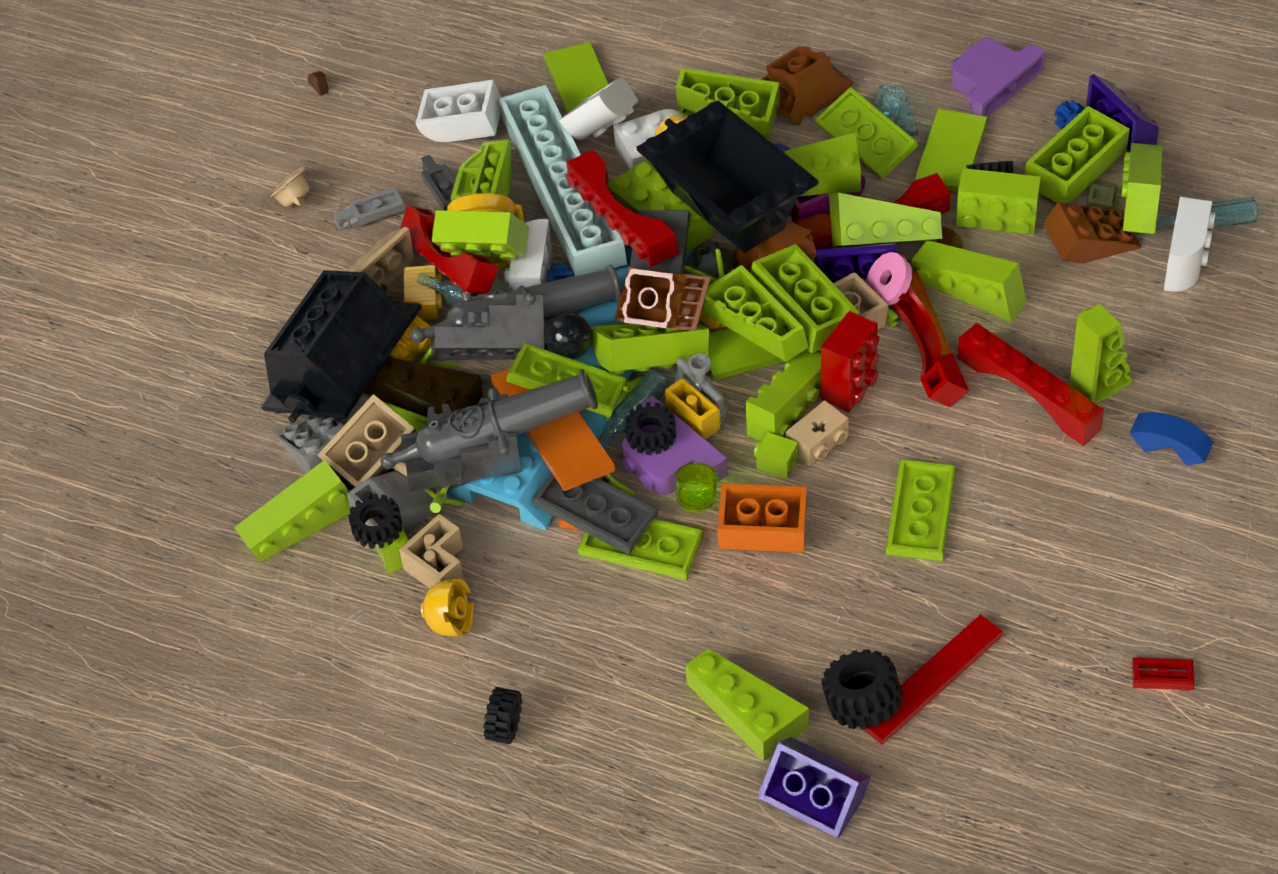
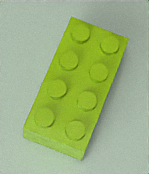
M1087 106L1026 162L1025 175L1041 177L1039 193L1056 203H1072L1127 151L1130 129Z
M645 160L609 182L608 190L615 200L634 213L643 210H689L691 216L686 253L713 237V226L674 195L653 166Z

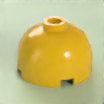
M459 578L437 582L426 593L421 604V615L433 632L444 637L465 636L463 632L470 631L473 622L474 606L473 602L468 603L466 594H470L471 591L464 580Z

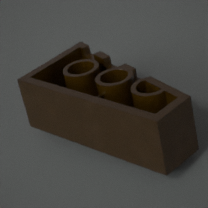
M391 357L386 359L364 391L369 396L374 394L383 402L425 417L428 416V407L434 406L435 414L443 413L442 405L448 404L451 412L454 413L453 411L477 405L483 397L480 375Z

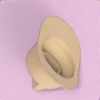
M300 167L283 179L274 189L270 198L274 197L284 207H290L294 204L298 206L305 203L304 197L310 190V186L303 174L305 168Z

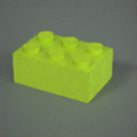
M962 168L958 189L956 227L1034 235L1041 177Z
M436 210L432 242L441 247L442 251L450 253L451 257L467 252L487 256L490 260L491 256H498L502 260L515 261L516 257H526L529 226L510 212Z

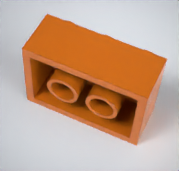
M721 483L717 528L718 549L804 553L807 487Z

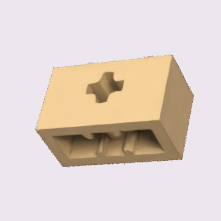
M824 400L786 431V438L798 442V458L810 467L818 460L824 459L832 448L837 444H842L847 439L849 434V418Z

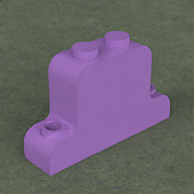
M992 38L981 39L978 43L970 46L968 51L961 57L956 58L952 62L950 68L952 71V87L968 96L967 102L971 105L970 114L986 116L988 118L1044 70L1046 51L1037 46L1030 45L1016 52Z
M653 395L641 404L642 407H646V402H650L651 406H654L655 402L660 403V408L664 406ZM675 414L676 439L674 438V444L672 446L669 445L667 451L661 448L660 454L656 455L654 450L651 451V455H646V450H643L641 454L637 452V447L634 450L630 447L627 437L622 441L623 459L621 463L625 470L629 473L633 472L647 489H652L659 495L672 493L694 476L700 477L707 483H717L727 476V458ZM646 425L640 430L651 433L658 431L661 427L658 425Z

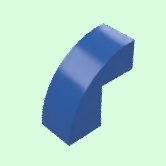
M1158 412L1139 413L1130 431V435L1144 452L1172 447L1186 466L1205 463L1214 443L1205 432L1188 421Z

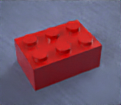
M848 311L821 346V400H825L831 405L850 412L855 404L861 403L867 388L876 383L879 376L877 371V362L879 360L877 346L880 340V336H878V323Z

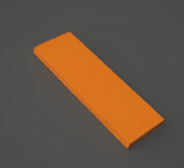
M511 368L491 375V382L500 395L508 394V397L530 390L506 381ZM579 412L526 432V435L564 491L615 472V464Z

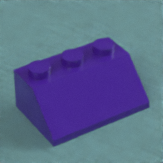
M1095 74L1089 76L1086 107L1089 106L1130 129L1127 152L1131 150V143L1156 145L1159 131L1156 122L1151 120L1138 105H1135L1112 82Z
M891 242L816 248L814 264L832 283L854 272L860 278L867 280L869 270L874 262L886 253H897V246Z
M790 737L778 742L757 797L838 838L860 806L871 776Z

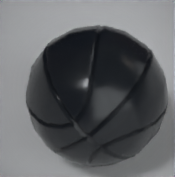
M570 312L562 313L554 317L547 325L545 342L550 352L574 360L580 358L588 351L593 334L590 325L583 317Z

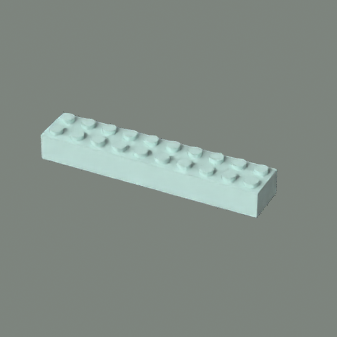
M543 85L499 98L504 126L575 276L604 270L608 264H611L614 268L626 265L625 246L620 234L616 230H611L607 221L602 216H598L593 206L589 202H585L575 187L571 188L566 180V174L568 173L566 162L581 154L572 136L560 123L559 120L562 116L547 86Z

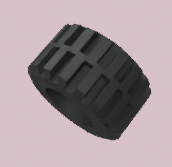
M864 649L862 652L855 650L851 651L849 655L843 654L839 656L840 659L838 661L834 660L830 663L831 668H827L824 672L825 677L822 678V686L831 715L834 720H838L840 725H848L850 729L860 727L861 730L867 729L868 726L872 725L877 727L880 725V722L890 720L891 714L895 715L898 712V706L902 704L901 696L903 694L895 666L887 655L882 656V653L879 651L871 653L869 649Z

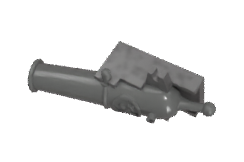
M608 264L604 270L529 287L521 285L519 289L515 290L512 287L507 290L503 289L479 295L480 298L472 299L471 293L467 292L462 294L463 301L454 305L448 311L446 320L426 328L416 327L411 330L410 338L415 343H421L426 338L435 336V338H431L432 360H515L524 343L544 349V321L562 313H572L611 300L619 303L621 296L619 279L614 267Z
M581 369L579 375L508 397V394L499 395L497 389L491 388L488 391V398L480 399L481 406H469L453 411L454 413L451 412L448 404L442 405L443 413L435 414L434 406L428 407L427 425L421 428L419 432L400 435L403 450L383 454L380 463L384 468L392 469L396 464L405 461L410 492L441 486L445 488L452 484L461 485L464 482L521 472L516 436L589 407L597 409L598 401L593 384L586 370Z

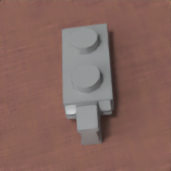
M393 187L349 202V206L344 208V210L333 213L334 223L338 231L349 229L405 211L406 205L397 188Z

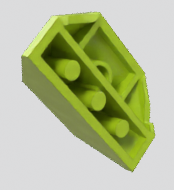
M509 139L484 142L480 146V150L471 155L459 167L451 201L476 193H493L508 197L513 179Z

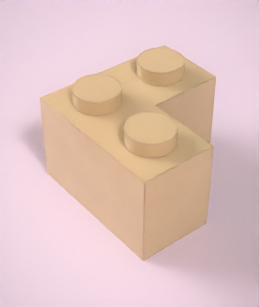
M440 514L399 549L403 569L428 588L437 582L448 579L460 578L464 580L461 563L454 557L463 549L460 528Z

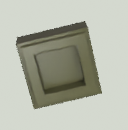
M1091 183L1086 205L1112 209L1117 187Z

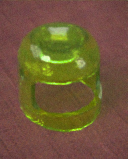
M701 463L686 464L678 469L676 472V501L682 509L690 513H702L713 506L716 500V484L718 483V475L715 470Z

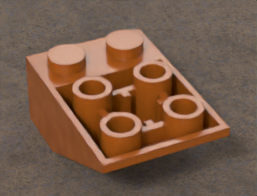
M1058 202L1043 223L1062 261L1084 264L1141 247L1134 232L1123 231L1124 214L1116 208L1111 209Z

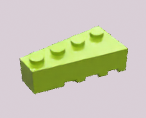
M1131 143L1130 152L1125 151L1121 197H1126L1123 231L1155 234L1161 189L1163 147L1161 145Z
M843 193L829 194L832 247L942 239L941 212Z
M928 240L911 260L913 271L918 273L922 283L1010 323L1013 322L1027 303L1020 266L1017 262Z
M742 265L708 286L702 306L705 315L785 362L808 348L804 327Z
M1100 303L1090 309L1083 310L1077 316L1069 386L1096 404L1133 383L1132 378L1128 375L1130 366L1125 361V358L1128 356L1127 351L1123 348L1125 341L1122 325Z
M808 349L804 350L786 362L784 372L778 370L773 375L769 386L763 384L758 389V394L760 395L757 398L751 396L746 400L747 436L757 441H762L766 433L770 432L786 438V431L804 417L807 407L810 404H814L819 397L821 391V353L816 351L811 354Z
M324 460L234 528L251 552L262 562L350 514V505L347 497L349 491L326 460Z

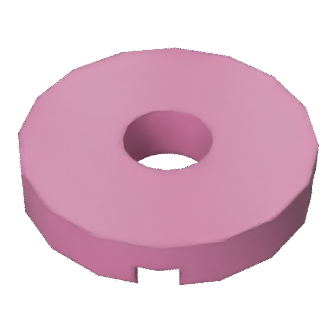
M886 253L879 257L870 268L866 284L888 306L895 304L900 300L898 297L902 293L905 294L909 289L912 280L911 265L904 256L898 253ZM892 274V278L890 282L887 284V280L889 276Z

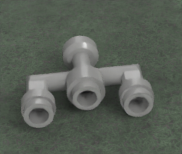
M695 354L688 361L682 357L679 358L675 382L681 378L686 379L705 397H709L711 402L720 409V423L725 421L728 410L724 403V396L711 384V379L705 375L711 367L709 357L705 354Z

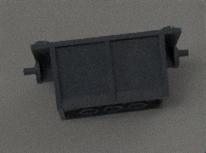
M719 100L709 103L707 107L688 115L686 119L677 124L670 118L667 119L665 125L668 128L665 131L648 138L644 143L636 147L637 151L651 163L674 195L744 253L784 230L792 219L790 214L797 197L819 184L818 179Z
M323 270L264 352L270 395L261 408L263 411H271L277 414L291 413L288 419L292 423H295L300 415H312L318 418L333 417L339 420L346 419L422 308L421 304L395 302L386 293L388 287L385 284L379 286L365 272Z

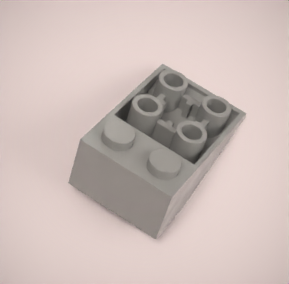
M308 415L306 420L299 424L287 426L276 437L304 474H306L322 462L317 455L344 425L333 417L318 418Z
M398 471L368 478L347 493L350 509L351 507L356 508L355 502L357 500L361 503L364 502L363 497L366 495L368 499H373L372 494H377L379 499L382 494L387 495L388 500L390 497L394 499L395 504L397 503L399 506L404 532H407L433 513L430 510L433 498L425 490L410 492L407 476ZM376 516L370 518L365 524L377 526L382 524L386 518Z

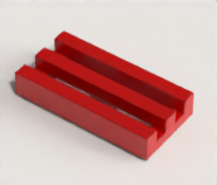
M1132 658L1133 688L1194 690L1193 660ZM1139 668L1158 669V670H1157V671H1152V670H1139ZM1169 669L1187 670V672L1170 671Z

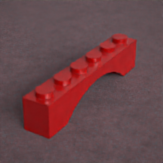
M593 149L566 162L568 172L566 180L570 187H575L578 190L582 199L593 206L596 214L602 216L607 221L611 230H616L620 234L623 242L634 249L640 260H644L650 267H653L678 254L676 234L662 220L634 213L615 200L608 190L609 180L606 162Z
M938 173L913 181L909 189L892 203L941 212L942 215L950 211L951 192ZM818 213L796 221V224L811 231L815 249L832 247L831 218L829 214Z
M408 205L400 228H409L412 247L417 249L416 252L426 257L429 264L437 266L441 274L451 278L450 282L460 286L463 293L470 292L472 297H477L478 294L489 293L499 266L487 256L463 252L458 256L451 257L450 253L442 251L441 247L432 242L435 213L430 209Z
M912 270V280L909 289L905 294L902 293L898 297L900 300L892 304V306L902 317L918 345L922 359L920 380L928 398L951 407L969 389L918 273ZM892 274L889 276L887 284L890 282Z
M977 322L958 338L957 359L977 373L997 375L1022 388L1049 413L1062 432L1084 446L1101 431L1104 414L1103 408Z

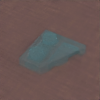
M879 86L874 106L908 135L918 136L904 88L900 86Z

